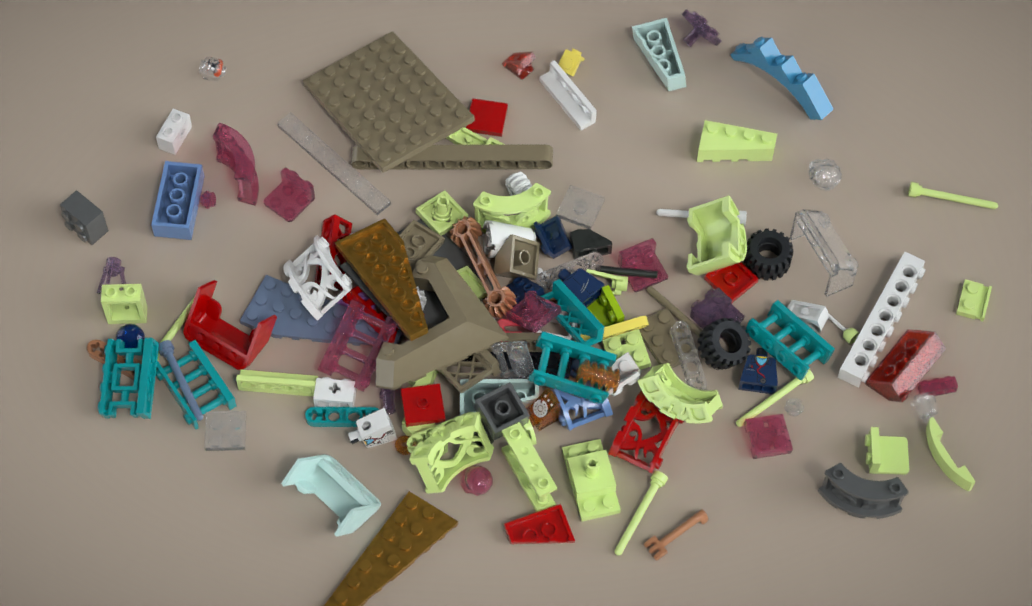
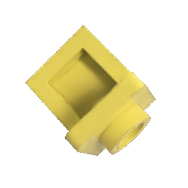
M572 48L569 51L565 49L558 65L565 73L574 77L580 62H584L585 58L581 56L582 53Z

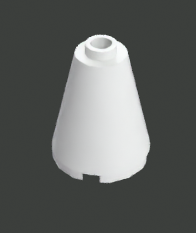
M491 220L484 222L483 229H486V234L482 235L484 253L488 254L487 258H494L512 234L536 242V234L531 228Z

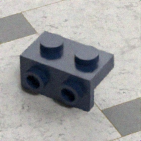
M556 215L542 224L537 221L534 222L536 228L534 232L536 237L542 242L541 249L545 255L548 254L555 259L573 248L560 217Z

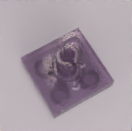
M688 9L682 13L694 27L683 38L687 45L692 47L701 36L716 46L722 41L718 37V31L707 24L708 21L702 15H699L696 11L691 12Z

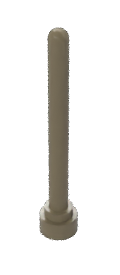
M652 286L647 287V292L665 308H668L678 320L700 338L699 333L703 331L655 288Z

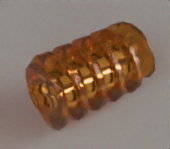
M586 359L580 365L575 381L578 383L580 378H583V385H585L589 380L590 387L598 383L599 390L605 385V392H608L612 387L614 394L620 382V370L614 369L613 371L610 366L605 369L604 364L597 366L596 362L590 364V361Z

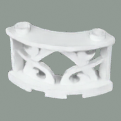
M318 235L314 237V243L293 262L288 260L284 264V273L290 277L288 283L294 293H300L303 299L301 303L317 321L352 289L351 279L347 275H343L335 264L328 247L329 243ZM310 265L322 266L320 285L315 282L305 283L310 272ZM337 281L343 290L334 297L328 292V288L337 291L338 289L334 288V283ZM313 287H315V288L318 289V291H316V290L313 289V293H312V294L310 293V291H311V289H312ZM326 296L331 298L332 300L322 308Z

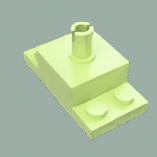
M601 439L562 447L581 522L619 514L621 509L616 495V482L607 451L603 450Z

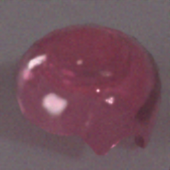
M478 465L468 468L461 477V487L464 492L476 496L487 493L493 484L491 472L487 468Z

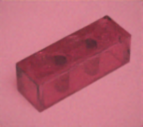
M946 376L941 379L935 378L931 381L924 380L918 386L921 399L954 393L958 389L955 376Z

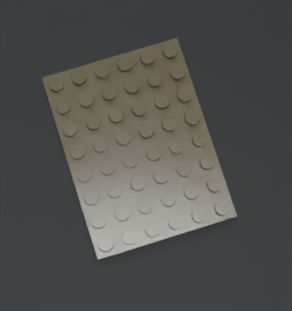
M393 31L302 80L305 88L382 173L475 121L474 115Z

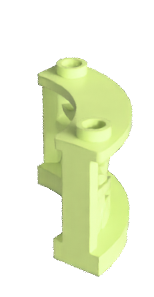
M535 183L528 190L513 196H496L483 191L473 203L475 207V220L481 225V231L486 233V229H483V225L486 220L534 229V222L537 221L542 224L551 215V211L548 210V197L551 195V191L538 183ZM504 214H516V215L505 216Z
M669 363L653 366L644 377L637 380L646 398L653 402L662 413L673 419L684 420L686 423H707L713 420L712 415L716 410L723 408L718 390H700L687 385L676 376Z
M479 412L454 418L455 422L446 426L441 424L429 433V438L424 442L420 441L413 450L409 460L412 465L417 466L426 485L425 491L427 494L444 492L449 482L458 473L474 464L491 459L494 446L490 443L482 425ZM481 441L483 446H478L474 442ZM446 443L461 444L453 459L439 460Z

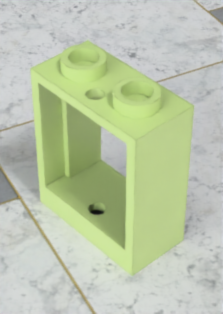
M141 284L102 285L101 304L108 324L147 323L148 306Z

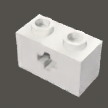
M172 109L156 136L160 150L176 155L192 128L189 114Z
M330 377L316 378L313 397L314 407H354L357 391L356 381L350 379L335 380Z

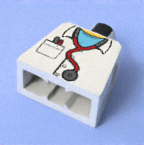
M385 408L356 421L358 430L348 433L352 444L363 441L366 448L397 440L393 423Z

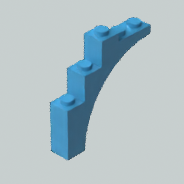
M759 37L752 44L741 43L730 54L733 60L752 64L778 80L797 99L810 120H822L833 110L814 73H802L793 55H781L772 37Z

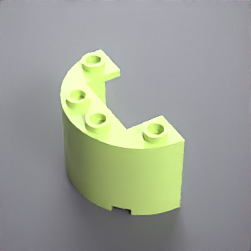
M730 196L689 209L688 225L698 234V242L696 243L698 257L696 258L692 253L688 254L687 270L689 273L698 276L740 263V261L745 259L747 253L746 232L744 224H740V219L737 217L740 213Z

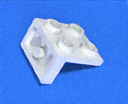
M629 352L616 359L612 367L605 371L603 386L606 392H609V395L612 394L613 397L623 391L624 385L628 383L631 386L640 378L641 370Z

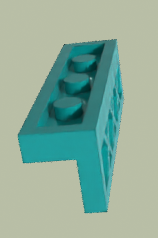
M560 279L553 281L552 291L539 297L542 305L576 342L592 346L602 341L604 326ZM555 298L558 304L549 303L547 300ZM558 310L566 311L569 316L560 315ZM569 323H577L580 325V328L571 327ZM581 334L588 335L591 339L584 341Z

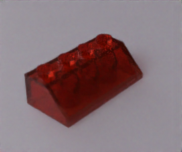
M908 329L871 373L865 384L889 401L903 402L919 384L924 375L929 372L932 365L940 358L946 348L936 332Z

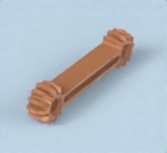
M464 216L462 220L458 219L456 224H452L453 229L450 230V238L458 247H465L488 294V297L483 300L485 308L492 317L502 319L504 315L509 316V311H514L512 306L517 304L516 296L508 287L504 286L501 288L478 241V237L483 235L481 225L474 218ZM472 244H473V246H474V248H475V250H476V252H477L479 258H477V256H476V254H475V252H474V250H473V248H472ZM487 276H489V279H490V281H491V283H492L494 289H492V287H491V285H490V283H489V281H488V279H487Z

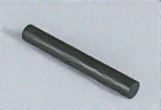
M611 266L600 267V272L657 279L658 271Z

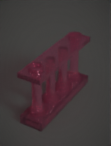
M351 300L318 370L329 376L337 372L356 381L354 387L364 392L371 382L370 377L376 367V359L383 342H388L390 336L394 334L397 323L389 316L386 321L364 312V305ZM362 319L382 328L377 339L356 330L355 326L358 320ZM350 337H355L373 346L368 357L347 347ZM345 354L364 363L360 374L338 365L341 355Z

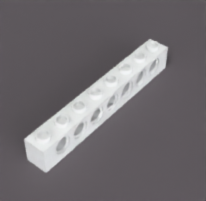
M907 252L903 253L841 366L837 378L858 388L861 382L865 383L870 375L868 371L870 366L874 368L878 360L876 356L878 351L882 353L887 343L884 341L885 338H890L893 333V323L899 322L902 316V312H900L902 307H907L910 301L909 294H914L918 286L916 283L917 279L921 280L926 271L923 268L924 260Z

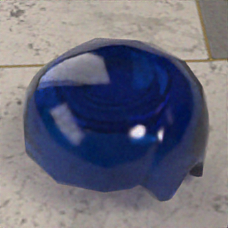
M126 324L117 331L116 340L121 339L125 342L124 348H138L139 339H145V333L136 324Z

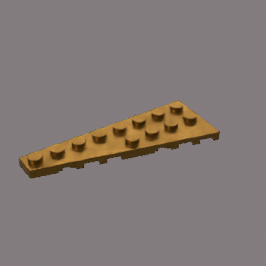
M409 491L324 606H363L375 593H379L388 582L393 581L410 567L424 552L429 551L431 546L437 541L442 540L453 528H456L458 521Z

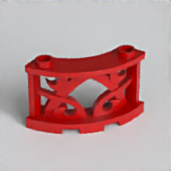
M641 390L635 399L633 407H630L624 418V421L627 422L626 425L621 427V431L618 430L608 454L613 457L617 456L652 474L655 469H660L663 462L661 456L679 423L683 424L684 420L673 419L661 413L660 409L653 402H650ZM641 411H646L648 415H643ZM655 416L661 432L653 437L642 440V430L635 420L647 421ZM632 431L637 432V434H638V440H637V441H634V440H635V436H630V432H632ZM662 441L658 448L655 444ZM639 449H643L645 458L648 452L653 453V459L650 464L638 459ZM621 450H635V454L632 456Z

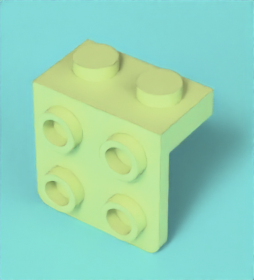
M871 427L869 434L865 435V446H868L866 464H869V473L908 474L909 455L907 438L879 436V427Z

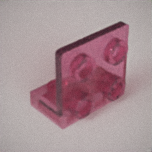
M653 238L619 251L618 264L621 268L658 271L657 279L627 276L634 292H639L649 286L668 280V275L655 254L656 242Z

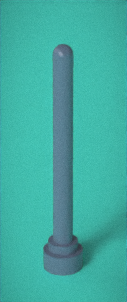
M165 340L159 343V353L167 359L197 421L203 420V414L173 355L175 348L170 340Z

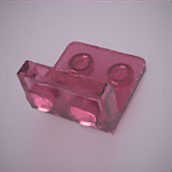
M285 167L281 171L282 182L264 199V205L287 222H292L315 200L314 186L308 180L304 181L300 178L297 172L290 171Z

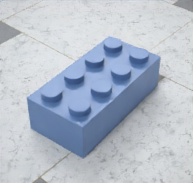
M165 161L151 224L155 237L192 240L205 178L201 164Z

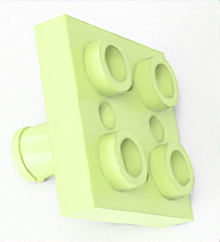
M445 190L417 207L415 211L432 231L441 236L453 229L452 224H456L458 219L462 220L464 216L468 217V214Z

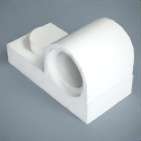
M791 300L787 307L816 333L821 332L829 317L826 306Z

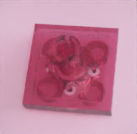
M528 291L524 295L525 298L506 313V317L508 320L536 333L561 313V306L538 296L535 291Z

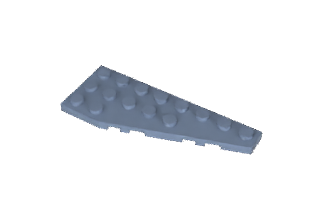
M268 275L263 279L240 319V324L254 329L259 322L272 315H276L277 319L271 337L282 339V337L292 338V340L309 339L312 342L352 343L355 346L363 344L372 345L377 348H381L383 342H387L353 309L338 303L332 306L317 321L301 303L303 299L299 292L294 293L290 284ZM325 299L322 308L325 305H327L330 302V300ZM400 330L397 331L394 344H399L404 335Z

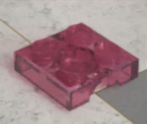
M783 414L745 419L744 427L751 439L753 459L790 454L793 451Z

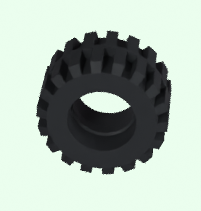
M769 228L764 229L763 232L758 230L757 234L753 233L747 241V253L744 259L746 267L753 274L757 275L759 279L762 277L765 281H768L769 278L776 280L777 276L779 278L783 277L784 273L786 274L790 268L794 251L792 249V242H789V237H784V233H778L776 229L769 231ZM771 251L778 257L772 259L765 258L759 252Z
M727 317L718 319L705 326L703 331L699 333L700 338H698L697 343L700 346H698V351H701L702 354L700 356L705 358V363L707 365L711 364V368L715 369L718 367V370L729 369L742 363L748 357L747 354L751 350L749 348L751 341L748 340L750 335L746 333V327L741 326V322L738 320L734 322L733 318L727 319ZM720 335L727 340L729 352H726L721 347Z

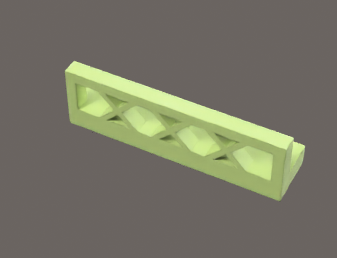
M240 370V375H237L236 381L240 391L314 397L316 378L318 376Z

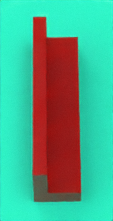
M334 214L323 220L321 237L329 243L328 247L335 264L337 265L335 261V256L337 255L341 262L340 265L347 261L336 248L335 242H337V239L341 240L351 234L352 223ZM340 224L346 227L344 234L339 228ZM317 265L314 282L320 285L322 266ZM339 266V267H338L339 270H340V271L342 272V274L344 275L345 272H344V271L340 268V266ZM337 281L334 283V287L341 290L342 286Z

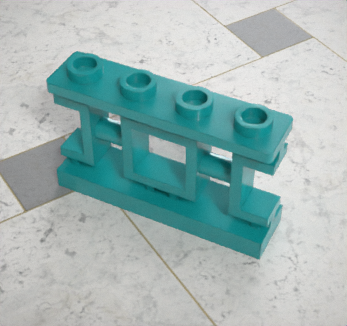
M152 337L144 340L139 339L138 348H124L125 342L121 339H108L105 346V363L102 366L103 382L100 384L99 414L106 419H110V417L116 418L117 408H131L130 415L134 418L151 419L159 343ZM118 355L126 356L125 363H117ZM143 355L142 365L140 363H133L134 356ZM121 371H135L133 386H120ZM113 392L122 393L121 401H112ZM130 393H138L137 402L129 401Z

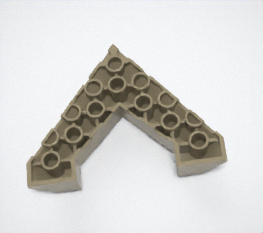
M429 255L418 260L413 270V277L416 287L419 286L421 290L436 293L449 319L429 329L427 334L413 341L409 340L402 345L383 342L376 359V387L396 390L401 388V385L406 382H414L426 377V374L437 369L439 371L468 358L472 354H478L491 348L492 344L501 340L502 342L509 340L507 334L447 258Z

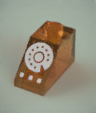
M547 388L529 407V420L532 426H536L539 431L559 420L560 402L550 388Z

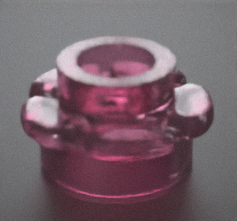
M207 190L201 195V204L205 208L215 207L216 195L214 192Z

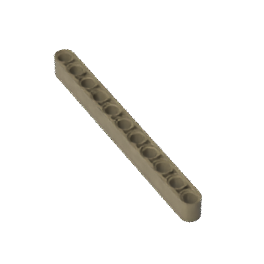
M544 144L432 145L392 169H549L553 165V148ZM358 145L353 147L351 161L353 168L360 170L379 169Z

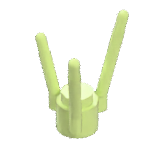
M590 269L586 270V272L595 276L612 279L611 288L615 289L612 291L614 295H621L622 291H627V276H617Z

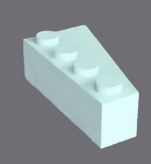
M667 18L632 26L633 39L667 90L673 91L686 87L685 73Z
M460 379V385L462 386L467 383L469 379ZM483 379L462 394L460 393V415L467 412L475 413L474 404L476 399L511 382L525 408L533 407L534 403L539 400V386L528 381V379Z

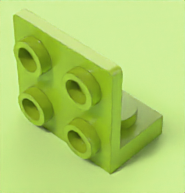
M609 285L602 287L601 296L590 304L587 309L604 327L624 322L625 316Z

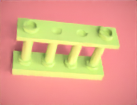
M520 422L502 430L508 445L502 447L501 451L535 511L539 512L556 506L550 493L557 490V486Z

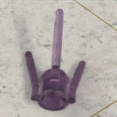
M109 257L106 259V266L103 268V274L97 290L98 294L101 293L105 279V285H109L111 277H116L118 274H120L121 283L126 284L125 267L121 266L119 258Z

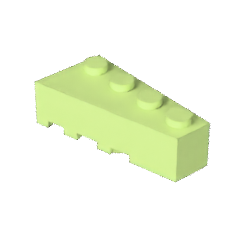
M705 120L697 162H703V160H712V162L731 160V162H736L739 159L772 161L777 134Z

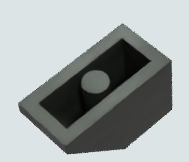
M577 229L570 232V242L573 247L572 252L575 260L612 254V241L591 229Z

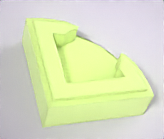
M529 420L522 427L531 443L535 445L537 444L536 436Z

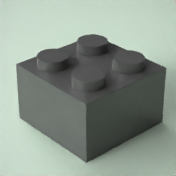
M77 190L60 204L61 215L65 219V226L70 231L74 230L78 233V237L83 242L87 241L93 245L108 232L103 211Z
M511 382L475 400L474 409L480 413L481 421L493 441L504 436L502 430L519 422L523 426L529 421L530 414Z

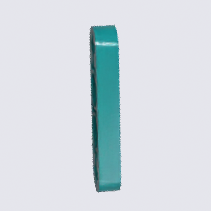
M311 407L306 411L305 417L307 424L312 427H357L356 421L349 420L350 414L356 413L359 415V419L363 418L362 414L367 416L380 409L376 407ZM332 413H337L340 417L336 421H331L329 416ZM313 414H317L316 420H312Z

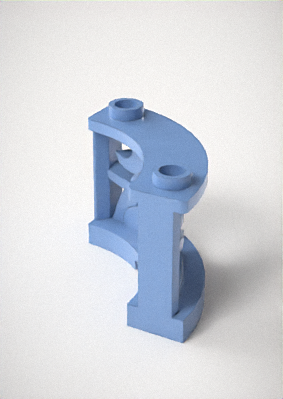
M572 358L570 376L576 379V371L580 361ZM587 363L584 380L587 379L588 382L584 385L594 388L597 372L594 366ZM548 387L560 412V415H558L562 427L565 426L569 431L601 417L613 415L608 397L603 404L593 403L589 399L579 398ZM579 407H582L584 417L572 421L568 413L569 410L573 409L575 416H577ZM587 409H599V411L587 415Z

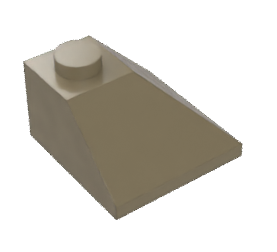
M513 234L510 235L495 255L494 274L506 278L515 279L523 277L529 280H537L540 243Z

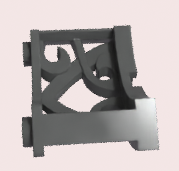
M842 463L825 471L824 474L826 476L823 485L818 489L820 495L834 508H839L847 512L848 515L863 519L865 517L882 519L900 513L902 511L900 506L902 500L909 492L899 477L884 481L867 480L850 472Z

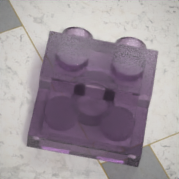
M719 287L715 291L710 289L705 294V299L701 302L697 300L691 306L690 318L702 329L718 319L727 317V319L733 318L734 322L737 320L742 322L745 317L731 304L732 299Z

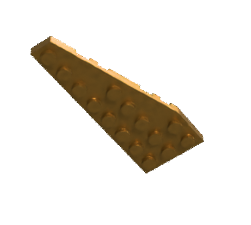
M385 218L335 242L338 251L410 341L428 333L404 241Z

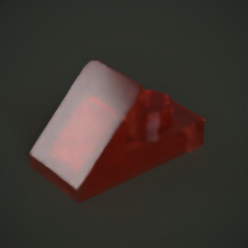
M533 52L513 53L502 65L519 79L523 80L534 70L531 62L536 56Z

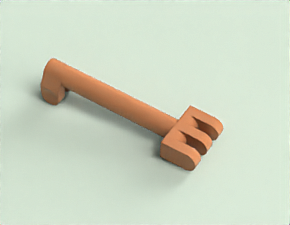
M703 509L699 510L694 516L661 540L653 536L644 543V546L648 548L654 544L649 549V552L654 554L656 551H659L654 555V559L656 561L667 554L666 545L699 521L702 525L708 521L706 512Z

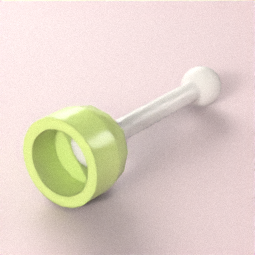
M829 314L828 318L844 331L843 338L850 345L853 344L860 333L854 328L846 329Z

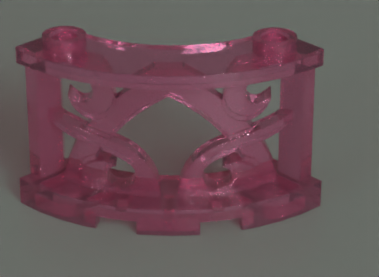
M218 123L213 134L217 150L216 160L228 166L235 173L234 178L238 180L239 185L238 201L256 206L259 196V182L255 170L253 151L247 140L238 131L225 124Z

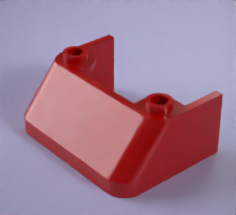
M210 281L197 289L184 326V336L190 342L196 340L201 349L237 370H243L250 366L268 343L277 316L272 315L259 322L250 335L244 333L220 318L222 307L217 300L212 298L218 281Z

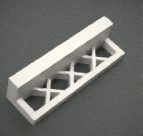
M555 60L550 62V71L539 77L540 83L580 131L596 122L597 110Z

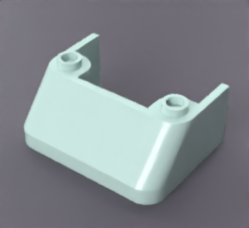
M326 454L297 459L281 483L283 486L295 484L297 490L302 494L314 493L339 516L337 520L338 529L334 533L337 537L355 532L381 506V502L336 459Z

